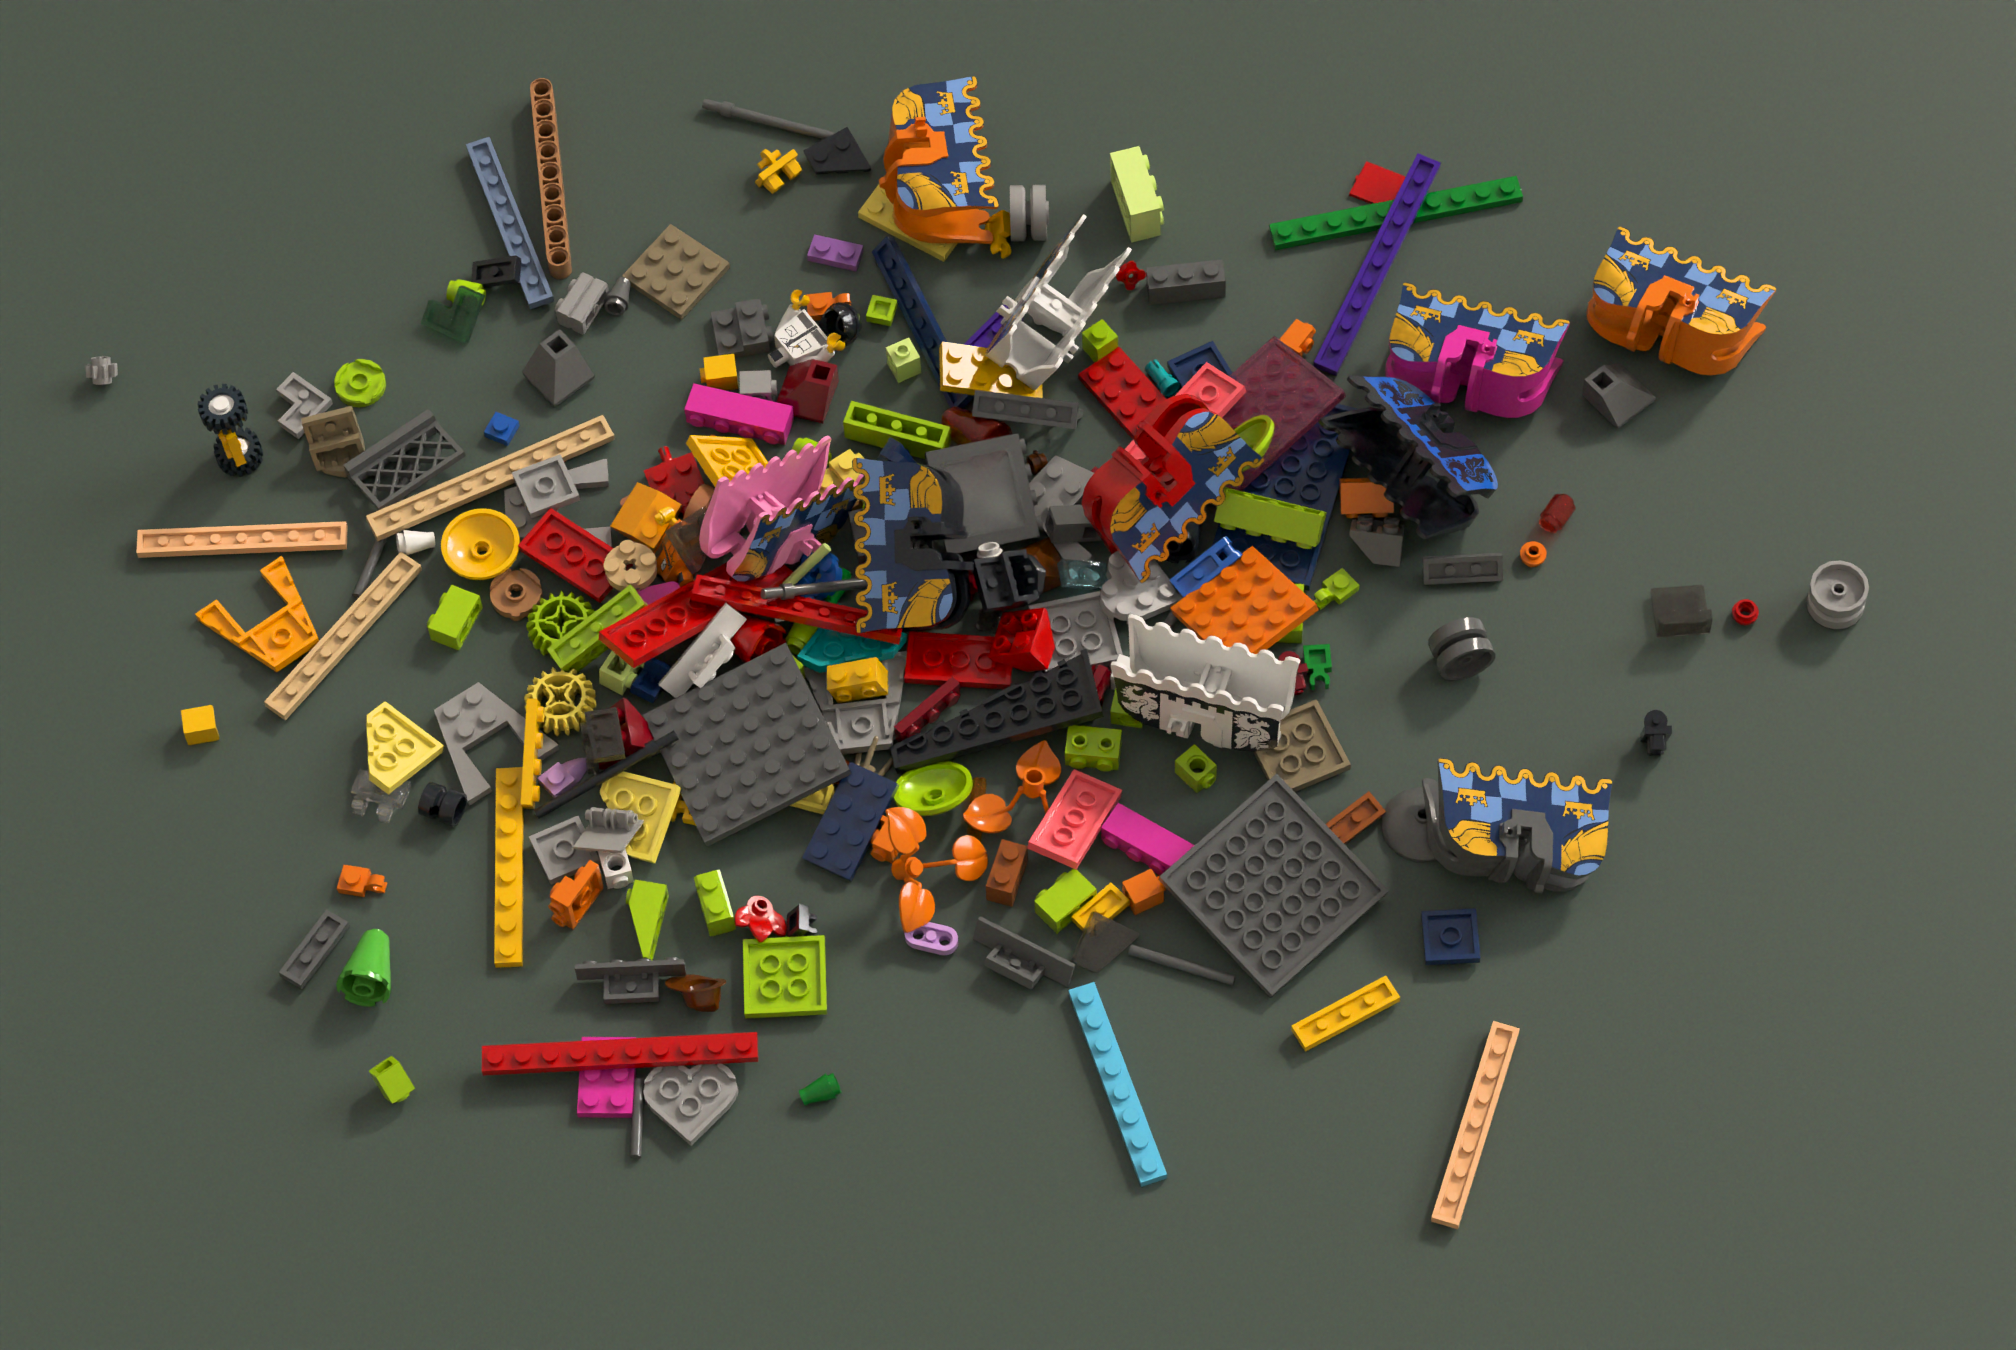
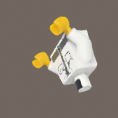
M794 290L792 292L791 301L793 305H789L775 331L774 339L777 349L768 354V358L775 368L786 361L790 366L811 359L828 362L834 356L835 350L842 351L845 348V342L839 340L841 335L831 333L827 337L806 310L799 309L801 306H807L810 302L809 296L806 295L799 301V297L802 294L801 290Z

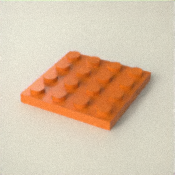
M1253 546L1244 551L1239 560L1231 566L1225 567L1211 581L1204 583L1200 589L1189 593L1170 607L1172 614L1189 630L1194 631L1200 640H1206L1208 636H1216L1222 640L1223 645L1226 647H1232L1234 643H1242L1253 654H1258L1260 650H1267L1318 611L1317 604Z

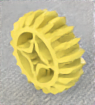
M552 667L550 674L542 671L541 679L534 677V685H528V694H525L524 699L525 703L527 698L538 699L541 702L544 696L547 697L548 702L545 707L544 723H540L539 729L544 728L546 734L554 730V734L558 737L560 731H565V734L569 736L570 729L574 728V730L579 732V724L587 726V718H593V709L596 708L597 704L595 700L596 693L592 689V683L590 680H586V676L583 673L577 675V671L574 668L569 673L564 670L557 672ZM579 693L581 701L576 707L573 701L575 700V695Z

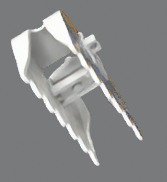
M1084 214L1057 244L1034 277L1020 291L1016 300L1014 301L1009 296L1003 300L1002 303L1007 305L1009 309L1001 305L996 311L1004 318L1001 321L1002 326L987 348L985 356L1000 367L1010 365L1016 372V378L1032 390H1036L1059 368L1063 360L1069 363L1074 357L1068 353L1070 351L1074 354L1079 348L1074 344V339L1084 328L1086 320L1097 307V302L1104 295L1109 287V283L1118 273L1120 265L1132 250L1128 247L1106 267L1088 272L1069 298H1066L1052 288L1048 283L1067 258L1069 244L1074 238L1075 232L1087 217ZM1027 312L1033 317L1035 324L1044 325L1053 331L1061 333L1064 337L1057 345H1054L1022 322L1021 319Z

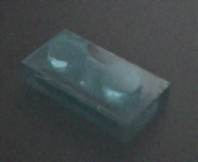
M1062 559L1057 563L1061 587L1101 590L1102 585L1108 581L1106 562Z

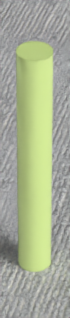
M823 543L782 584L792 583L796 585L831 551V548L826 543Z

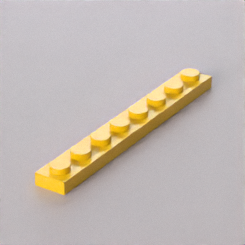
M523 767L496 768L494 964L496 968L523 967L524 808L521 806Z

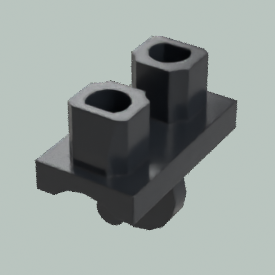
M1652 710L1644 718V728L1640 733V742L1647 743V755H1663L1664 751H1666V741H1668L1672 734V726H1667V716L1660 710Z

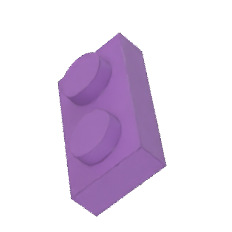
M814 234L807 259L811 262L857 271L864 251L863 245Z

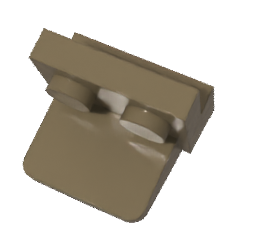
M352 406L301 418L316 471L322 470L325 474L346 478L347 474L343 465L365 451L364 439Z

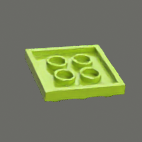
M825 935L767 938L761 943L757 939H743L745 1019L827 1015Z

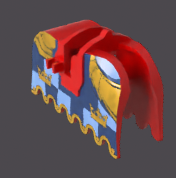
M1181 394L1164 400L1137 425L1139 429L1134 435V442L1146 455L1141 462L1119 446L1111 454L1113 457L1090 477L1084 488L1082 507L1085 517L1101 537L1110 554L1112 555L1118 551L1141 583L1145 582L1151 575L1150 561L1164 562L1168 559L1170 554L1168 550L1169 542L1175 541L1179 544L1186 541L1188 538L1186 529L1188 523L1193 522L1199 525L1205 522L1207 518L1205 507L1207 504L1211 503L1215 506L1223 504L1226 497L1224 493L1226 485L1233 487L1242 485L1244 482L1242 470L1245 466L1258 468L1264 462L1263 457L1249 447L1216 412L1210 411L1194 395Z

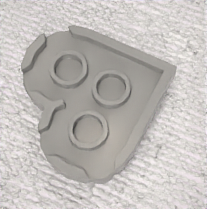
M1116 551L1110 556L1107 563L1106 576L1108 581L1102 585L1099 605L1103 613L1113 620L1115 617L1119 620L1127 621L1128 624L1129 615H1137L1144 620L1170 610V607L1180 601L1182 597L1171 585L1170 579L1155 560L1149 563L1151 575L1145 582L1141 583L1121 554Z
M723 1064L696 1065L691 1069L685 1066L656 1067L648 1074L644 1081L643 1093L647 1106L691 1146L730 1109L738 1096L735 1075Z

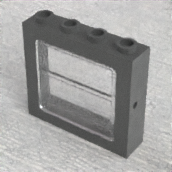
M1018 433L925 452L926 465L950 473L960 485L963 493V526H966L968 538L942 540L945 552L961 554L978 550L980 545L988 542L1004 545L1040 536L1039 531H1043V525L1040 515L1036 516L1034 506L1038 505L1035 490H1030L1028 480L1032 479L1031 468L1029 464L1025 465L1023 454H1027L1024 438L1019 439Z

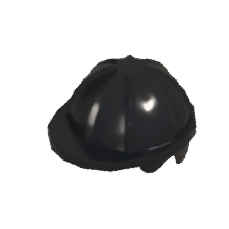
M838 302L832 304L825 311L819 322V327L827 337L831 333L841 335L839 340L845 342L846 347L857 339L862 329L860 314L851 305Z

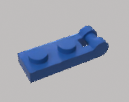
M1227 536L1215 543L1169 580L1182 598L1200 589L1204 583L1211 581L1219 575L1225 567L1231 566L1241 558L1242 553L1231 546L1232 541ZM1221 552H1224L1227 556L1223 561L1217 556Z

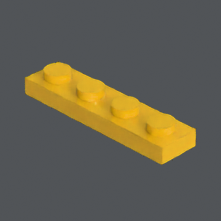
M527 698L521 806L524 809H535V802L540 800V786H536L537 775H541L542 761L538 759V749L543 748V733H539L540 723H544L545 708L541 706L538 699Z
M1384 976L1291 1025V1031L1306 1052L1400 1002V996L1387 976Z

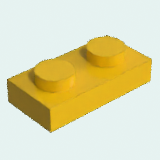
M1110 882L1071 916V920L1089 938H1092L1128 907L1130 900Z

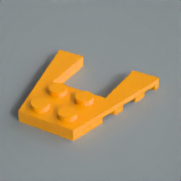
M282 556L262 568L260 572L262 577L287 605L245 633L217 599L195 614L199 622L275 672L292 663L319 642L316 631Z

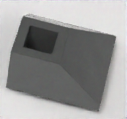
M560 329L538 345L522 371L523 375L554 407L595 378L576 345Z
M1622 364L1603 365L1584 379L1582 396L1617 429L1656 400V397Z
M1359 514L1358 518H1353L1349 536L1373 564L1400 566L1405 522H1400V519L1395 517H1385L1384 520L1374 519V516L1369 514Z

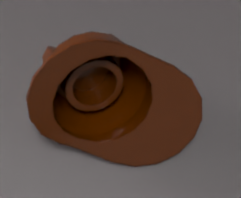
M693 974L674 976L665 981V985L668 988L681 992L689 1008L701 1012H715L718 1010L721 999V986L726 984L725 979H713Z

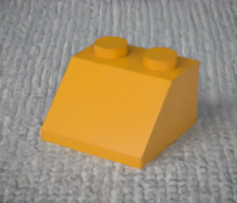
M637 482L610 527L632 541L647 546L654 553L670 525L669 523L663 526L659 525L654 518L655 515L659 513V510L671 507L675 511V519H677L682 511V504L658 490Z

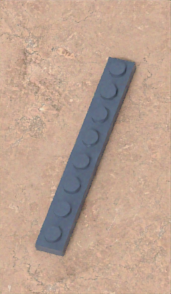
M490 137L466 144L467 152L509 256L516 255L521 258L520 286L529 308L533 309L554 302L552 292Z

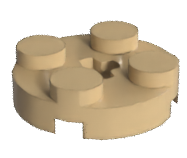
M625 540L608 553L604 562V571L608 583L613 588L622 591L631 584L635 589L639 588V590L648 587L656 578L657 561L655 554L647 546L634 543L631 540ZM635 564L636 569H629L627 571L626 565Z

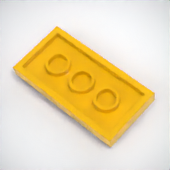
M948 342L941 343L939 347L940 391L975 395V390L1043 398L1042 384L1036 390H1032L1016 378V372L1010 365L1000 367L986 357L987 348Z

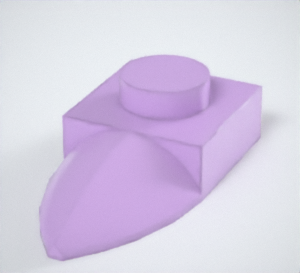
M577 758L563 764L557 762L539 776L538 781L555 798L571 789L582 779L588 768L589 758Z

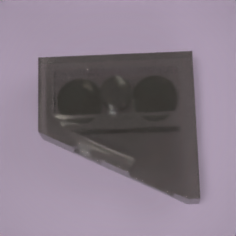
M704 506L665 531L692 575L701 569L707 556L701 550L699 541L702 522L708 509L707 506Z

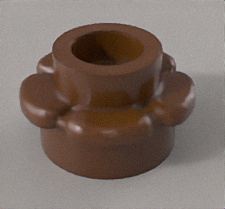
M1034 450L1033 454L1026 457L1027 464L1030 465L1033 475L1038 474L1048 464L1044 453L1039 454L1037 450Z

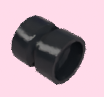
M429 782L420 797L418 813L431 819L438 817L440 822L455 827L464 814L467 795L453 789L447 792L445 786Z

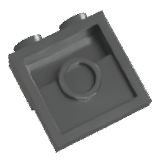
M760 298L735 302L736 308L711 312L719 356L734 354V357L738 358L770 352L769 342L774 341L771 326L766 327L765 320H769L767 304L762 305Z

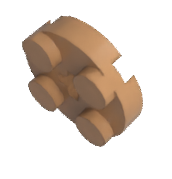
M520 568V571L507 569L502 574L496 576L490 586V598L493 608L500 615L513 621H521L529 613H533V604L540 605V599L543 598L540 580L533 572ZM522 590L521 596L513 598L511 591L517 592Z

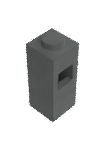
M1082 505L1049 507L1045 527L1051 543L1103 541L1085 517Z

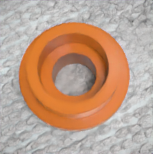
M1527 542L1520 550L1521 560L1529 567H1537L1546 559V549L1539 542ZM1530 551H1535V552H1537L1538 554H1536V555H1531L1529 552H1530Z

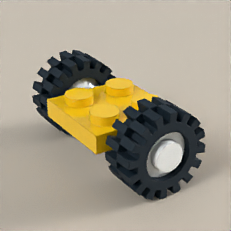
M218 384L213 385L215 390L206 389L207 396L201 394V401H198L197 405L203 425L207 427L208 431L211 432L213 430L215 434H218L216 438L217 444L214 443L213 446L217 463L220 469L222 468L226 474L229 472L230 476L235 477L237 472L239 477H242L244 471H247L249 475L252 473V467L256 470L259 467L258 463H262L263 450L254 431L251 432V429L247 427L245 431L243 430L242 420L246 421L248 418L246 415L248 414V408L244 396L233 385L229 389L227 384H222V388H219Z

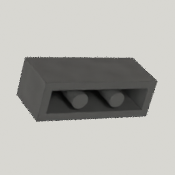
M1223 260L1146 267L1149 305L1225 297L1226 280Z

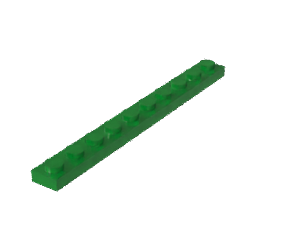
M1517 176L1427 193L1413 223L1523 202V194ZM1394 200L1269 224L1274 249L1280 250L1380 230Z

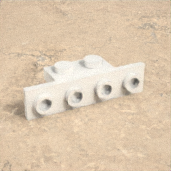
M725 603L658 685L677 698L685 694L693 683L702 688L707 682L713 680L716 670L722 663H727L732 657L735 647L730 639L747 619Z

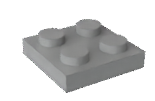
M561 454L512 472L515 484L531 519L546 514L550 508L556 510L580 501L577 489Z
M579 816L529 836L530 843L550 885L561 881L565 876L571 877L575 875L581 866L585 867L589 860L600 864L596 851L573 849L574 844L585 831Z

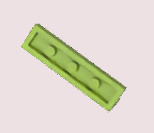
M630 584L547 650L562 671L564 670L569 673L574 668L578 673L609 649L599 640V631L648 604L643 601L636 589Z

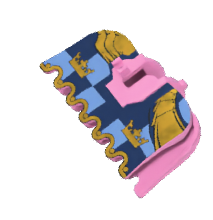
M829 436L823 437L815 448L811 443L806 444L798 455L795 450H790L782 461L775 456L768 462L765 468L761 463H757L752 467L748 475L744 470H740L731 481L727 477H722L717 481L702 522L699 538L701 550L713 559L731 552L734 556L727 561L726 571L737 581H749L772 574L784 563H797L804 554L807 557L810 556L811 552H815L823 543L828 544L836 536L849 516L848 511L853 509L857 501L853 495V489L856 485L863 483L865 477L863 474H860L855 482L851 477H848L838 489L837 486L831 484L822 495L819 493L827 467L829 447L832 440ZM745 523L750 533L747 540L737 533L744 527Z

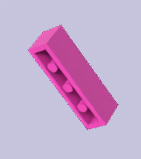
M694 383L684 409L686 422L695 427L705 426L721 433L731 432L739 434L744 438L761 439L769 444L778 443L785 445L794 421L793 406Z
M1120 803L1116 805L1101 827V839L1108 847L1122 850L1130 859L1135 862L1141 861L1145 863L1153 872L1162 875L1195 846Z

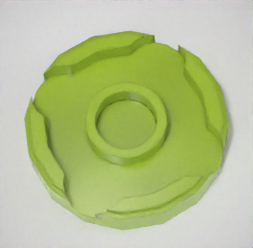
M357 359L350 364H344L337 371L334 385L336 394L343 403L360 408L370 406L382 397L386 388V380L378 364L371 360Z

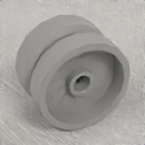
M1046 184L1032 185L1030 201H1026V191L1023 185H1010L1011 242L1025 241L1027 237L1026 225H1031V236L1034 241H1047L1049 201H1046Z
M1841 560L1829 561L1819 566L1812 575L1806 601L1808 612L1816 622L1831 629H1843L1856 624L1862 617L1869 591L1867 577L1854 564Z

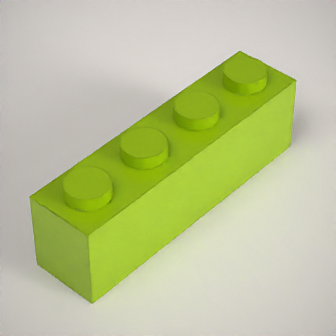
M851 401L843 421L844 436L847 439L884 448L891 437L900 442L909 451L911 456L925 459V452L949 448L951 445L949 426Z
M1227 487L1224 488L1225 501L1220 506H1217L1214 522L1221 523L1220 527L1229 530H1235L1236 527L1245 529V533L1253 536H1261V534L1270 535L1272 540L1285 543L1287 540L1297 542L1296 545L1305 549H1312V546L1316 547L1320 543L1327 512Z

